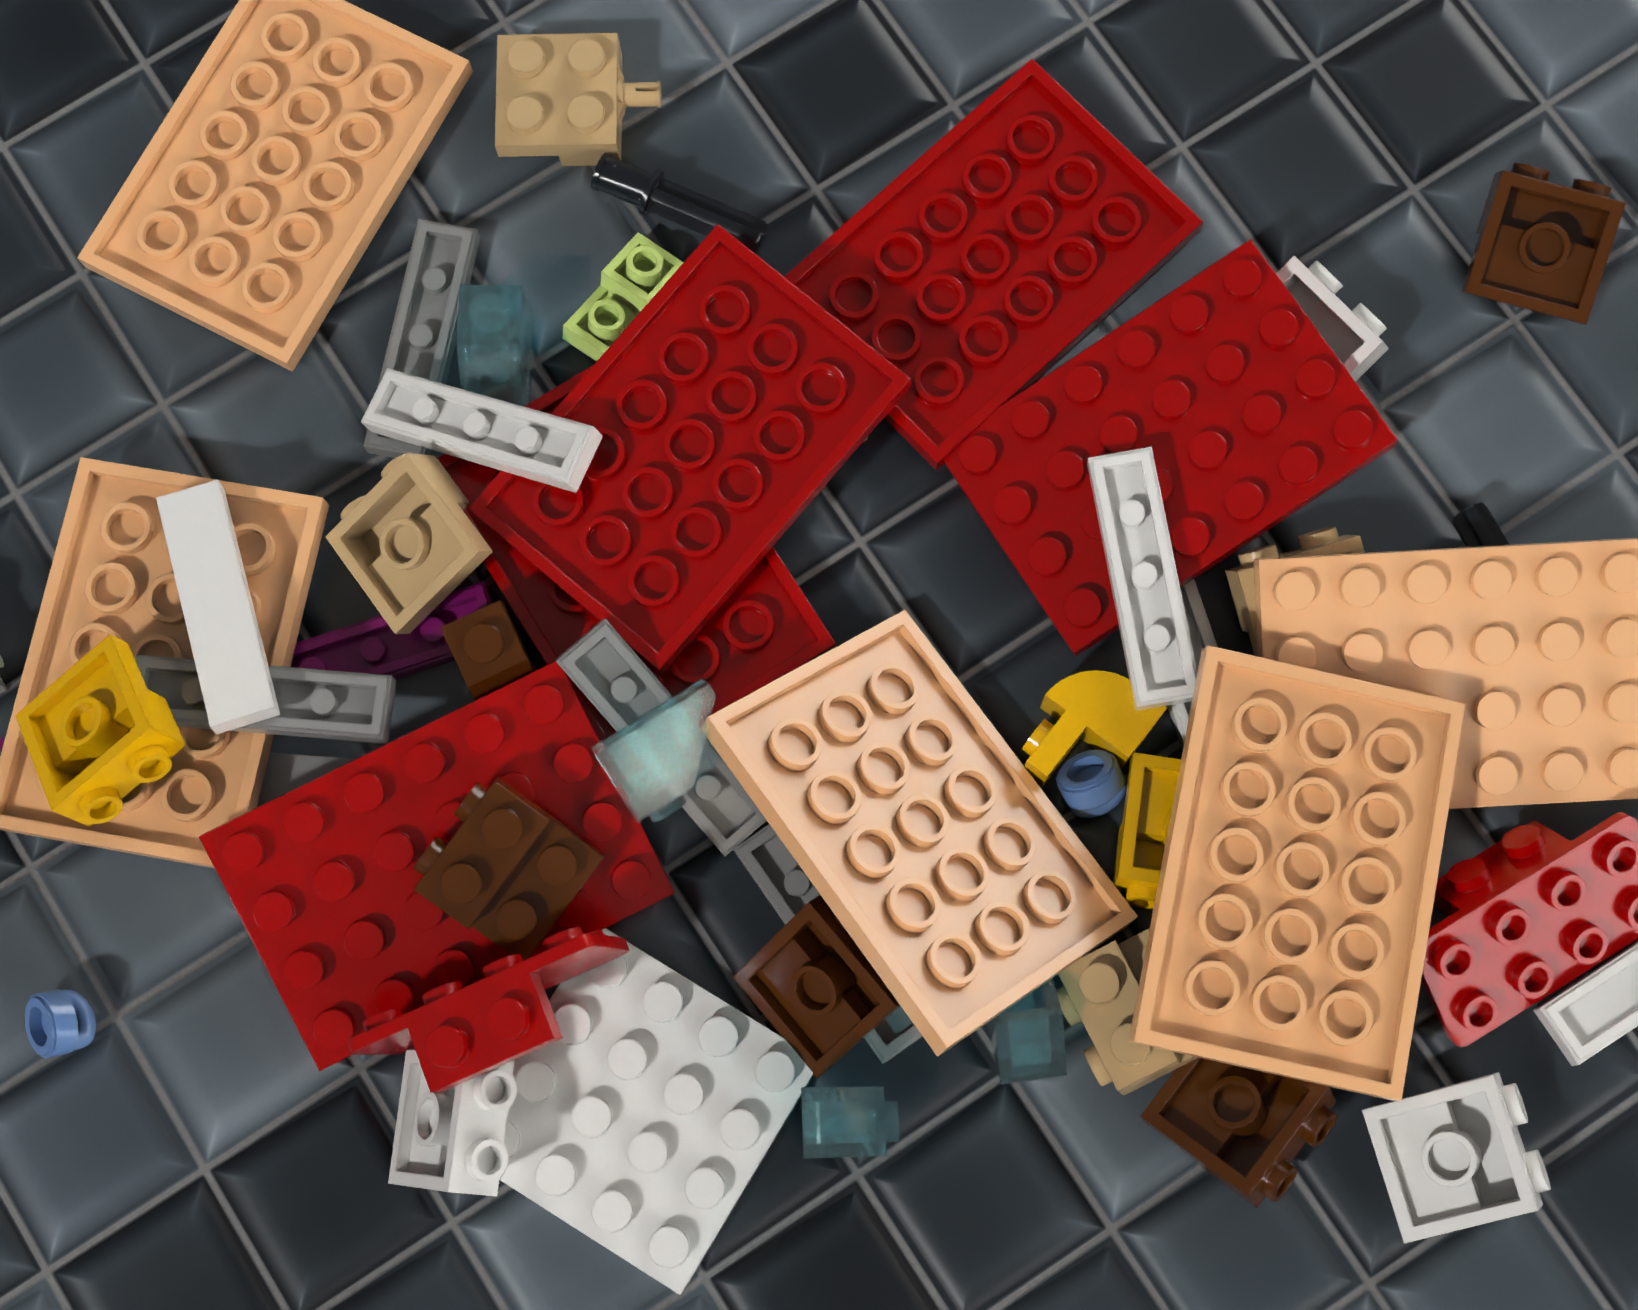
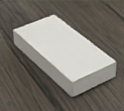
M1638 941L1533 1009L1571 1066L1580 1065L1638 1026Z

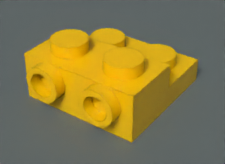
M111 634L15 715L51 811L88 827L92 824L108 822L118 816L123 809L121 799L141 782H154L164 777L172 767L170 758L186 745L166 698L147 689L128 643Z
M1133 752L1130 759L1123 821L1119 828L1113 874V884L1119 892L1126 893L1125 900L1129 905L1146 909L1154 908L1181 759Z

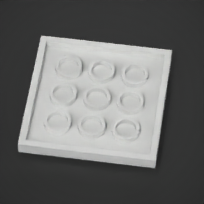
M603 929L604 935L619 937L608 929ZM627 942L630 950L628 953L564 981L556 989L549 1002L563 1039L514 1060L513 1075L517 1084V1094L507 1115L504 1143L507 1147L508 1165L500 1181L681 1295L814 1074L785 1038Z

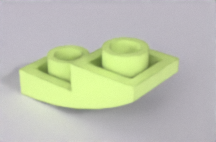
M638 232L601 271L600 286L563 325L562 339L597 362L684 262Z

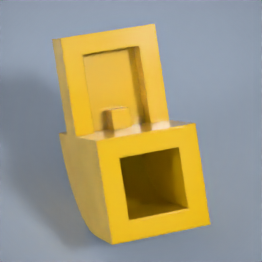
M1092 670L1070 675L1056 683L1045 694L1040 708L1057 720V722L1053 725L1044 719L1022 747V750L1030 755L1024 767L1037 784L1043 787L1081 738L1095 750H1104L1112 753L1122 769L1168 707L1162 706L1135 711L1130 680L1113 672Z

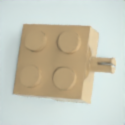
M618 33L497 35L495 148L498 157L559 156L562 166H596L601 156L606 152L614 158L621 160L622 119L625 115L626 107L661 108L662 93L660 81L625 83L622 74V52Z

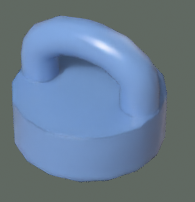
M1097 749L1079 753L1066 761L1056 777L1057 786L1070 811L1080 818H1094L1103 815L1119 805L1126 795L1127 785L1116 757L1109 751Z
M55 989L36 993L30 997L25 1008V1028L28 1040L34 1051L45 1059L82 1049L93 1041L97 1028L93 1009L87 999L71 989Z

